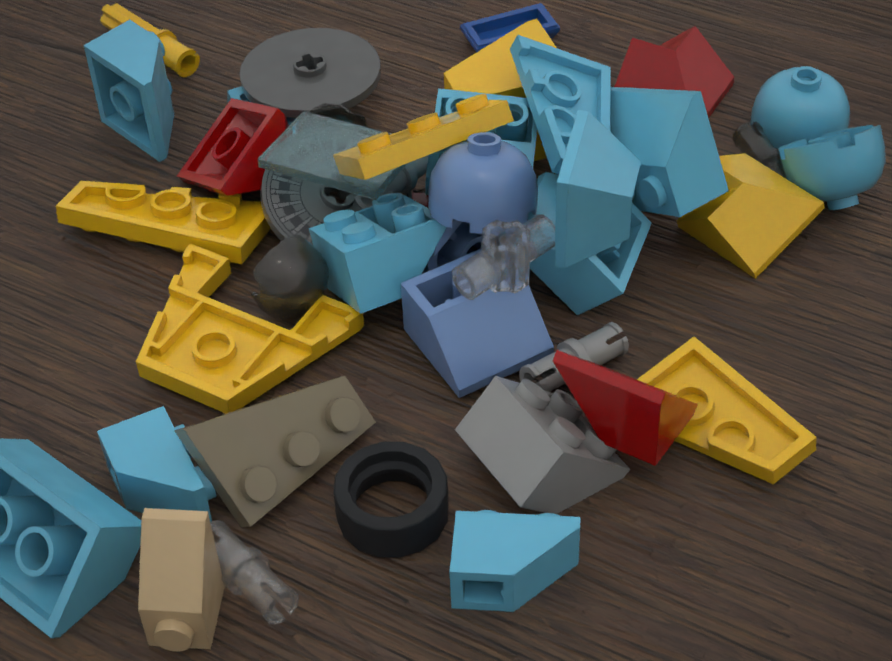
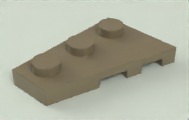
M341 376L174 431L204 475L209 479L240 527H251L375 424L376 421L347 377Z

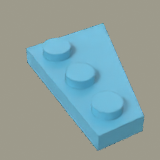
M517 35L510 47V51L551 171L559 174L578 110L589 111L610 131L611 67Z

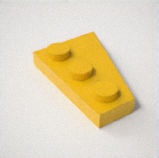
M486 94L476 95L456 103V112L439 117L438 113H431L416 118L407 123L408 128L390 135L388 132L373 135L359 141L356 147L333 154V157L341 175L367 180L465 141L471 134L487 132L514 121L507 100H488Z
M695 336L637 379L698 404L694 415L675 439L676 442L766 482L775 484L816 451L817 437Z

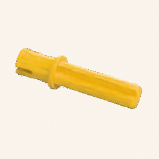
M117 3L112 6L106 4L101 9L103 15L100 21L102 25L110 30L131 20L148 32L155 33L165 49L164 64L177 72L179 76L188 77L197 70L200 63L199 54L194 49L180 43L176 35L171 31L159 30Z

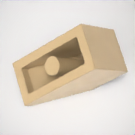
M144 508L141 518L138 611L148 645L159 646L169 651H185L189 648L211 649L225 586L208 511Z

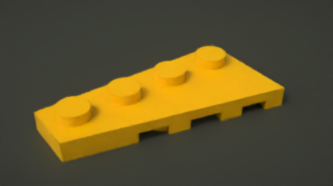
M80 181L56 205L57 220L61 224L79 227L89 232L96 231L123 237L133 242H145L167 247L176 252H184L191 243L227 257L230 263L237 264L245 262L271 229L264 216L261 201L242 200L241 193L230 196L219 193V199L192 197L191 188L171 187L169 190H163L156 194H146L144 185Z

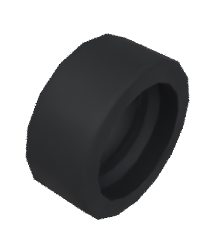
M382 441L363 447L348 457L335 475L333 496L337 522L343 537L362 552L376 557L401 558L420 552L439 538L448 522L447 476L440 461L425 448L407 442ZM387 481H404L418 486L427 494L425 503L413 512L398 517H378L369 514L359 508L356 501L370 487Z

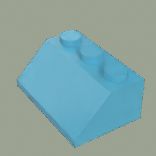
M611 87L610 132L641 161L632 203L640 211L682 217L729 191L701 91Z
M0 438V598L50 638H58L125 580L140 548L141 520L29 439Z

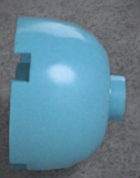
M809 66L783 70L771 76L760 87L751 114L750 126L752 136L757 142L760 136L764 141L770 143L769 151L780 156L778 148L783 145L805 138L807 145H809L808 141L822 137V134L848 129L850 105L843 86L829 74Z
M865 125L833 131L808 141L809 145H807L805 138L778 148L786 179L821 201H827L828 210L843 209L859 204L857 194L871 189L882 176L886 162L881 125L874 127L873 125Z

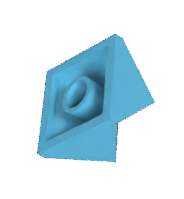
M577 111L557 179L554 267L567 268L630 238L632 198L641 161L589 111Z

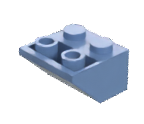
M496 242L401 283L404 330L458 398L489 385L495 376L504 378L519 371L521 367L532 364L554 352L553 343L524 273Z

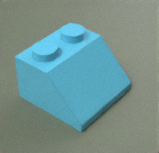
M128 20L85 44L84 50L101 122L161 162L168 156L174 120L171 100L172 86L167 78L163 59L165 49L155 33L148 32L133 21Z

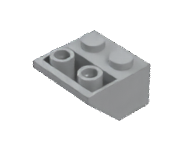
M495 376L455 429L520 508L558 514L623 479L630 470L615 453L616 449L605 445L599 439L593 427L581 416L583 411L575 398L560 389H556L554 393L544 391L537 384L527 379H522L518 383Z

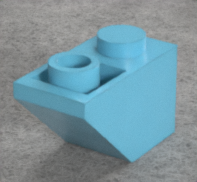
M164 406L97 431L107 468L126 509L143 513L144 508L208 511L211 525L213 524L208 500L216 497L215 489L199 466L194 467L190 459L192 458L191 454L174 431L185 427L184 424L174 427Z
M480 510L477 512L456 511L449 571L451 608L516 611L579 564L581 517L560 516L554 513L539 515L499 513L493 510Z

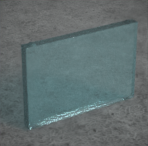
M303 111L258 158L260 168L374 200L379 198L406 166V164L367 180L341 175L333 154L356 147L359 141L383 132Z

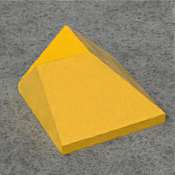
M746 153L719 156L729 191L682 217H678L677 224L679 228L756 279L825 208L824 202Z

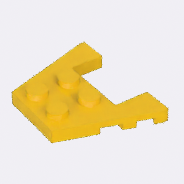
M190 243L182 255L183 267L179 275L174 274L168 287L170 294L163 312H157L136 359V365L140 377L226 414L241 409L359 332L364 327L363 313L360 314L350 305L321 295L291 330H288L211 299L209 297L231 274L229 258Z

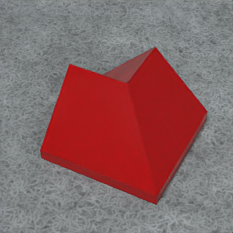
M694 26L661 45H655L632 37L614 87L701 91L709 118L734 85V76L698 28Z
M231 98L182 167L177 177L183 182L226 196L261 190L263 175L269 161L281 147L294 139L285 114L276 107Z
M556 350L552 360L599 439L611 448L654 466L658 464L687 425L698 405L597 363Z

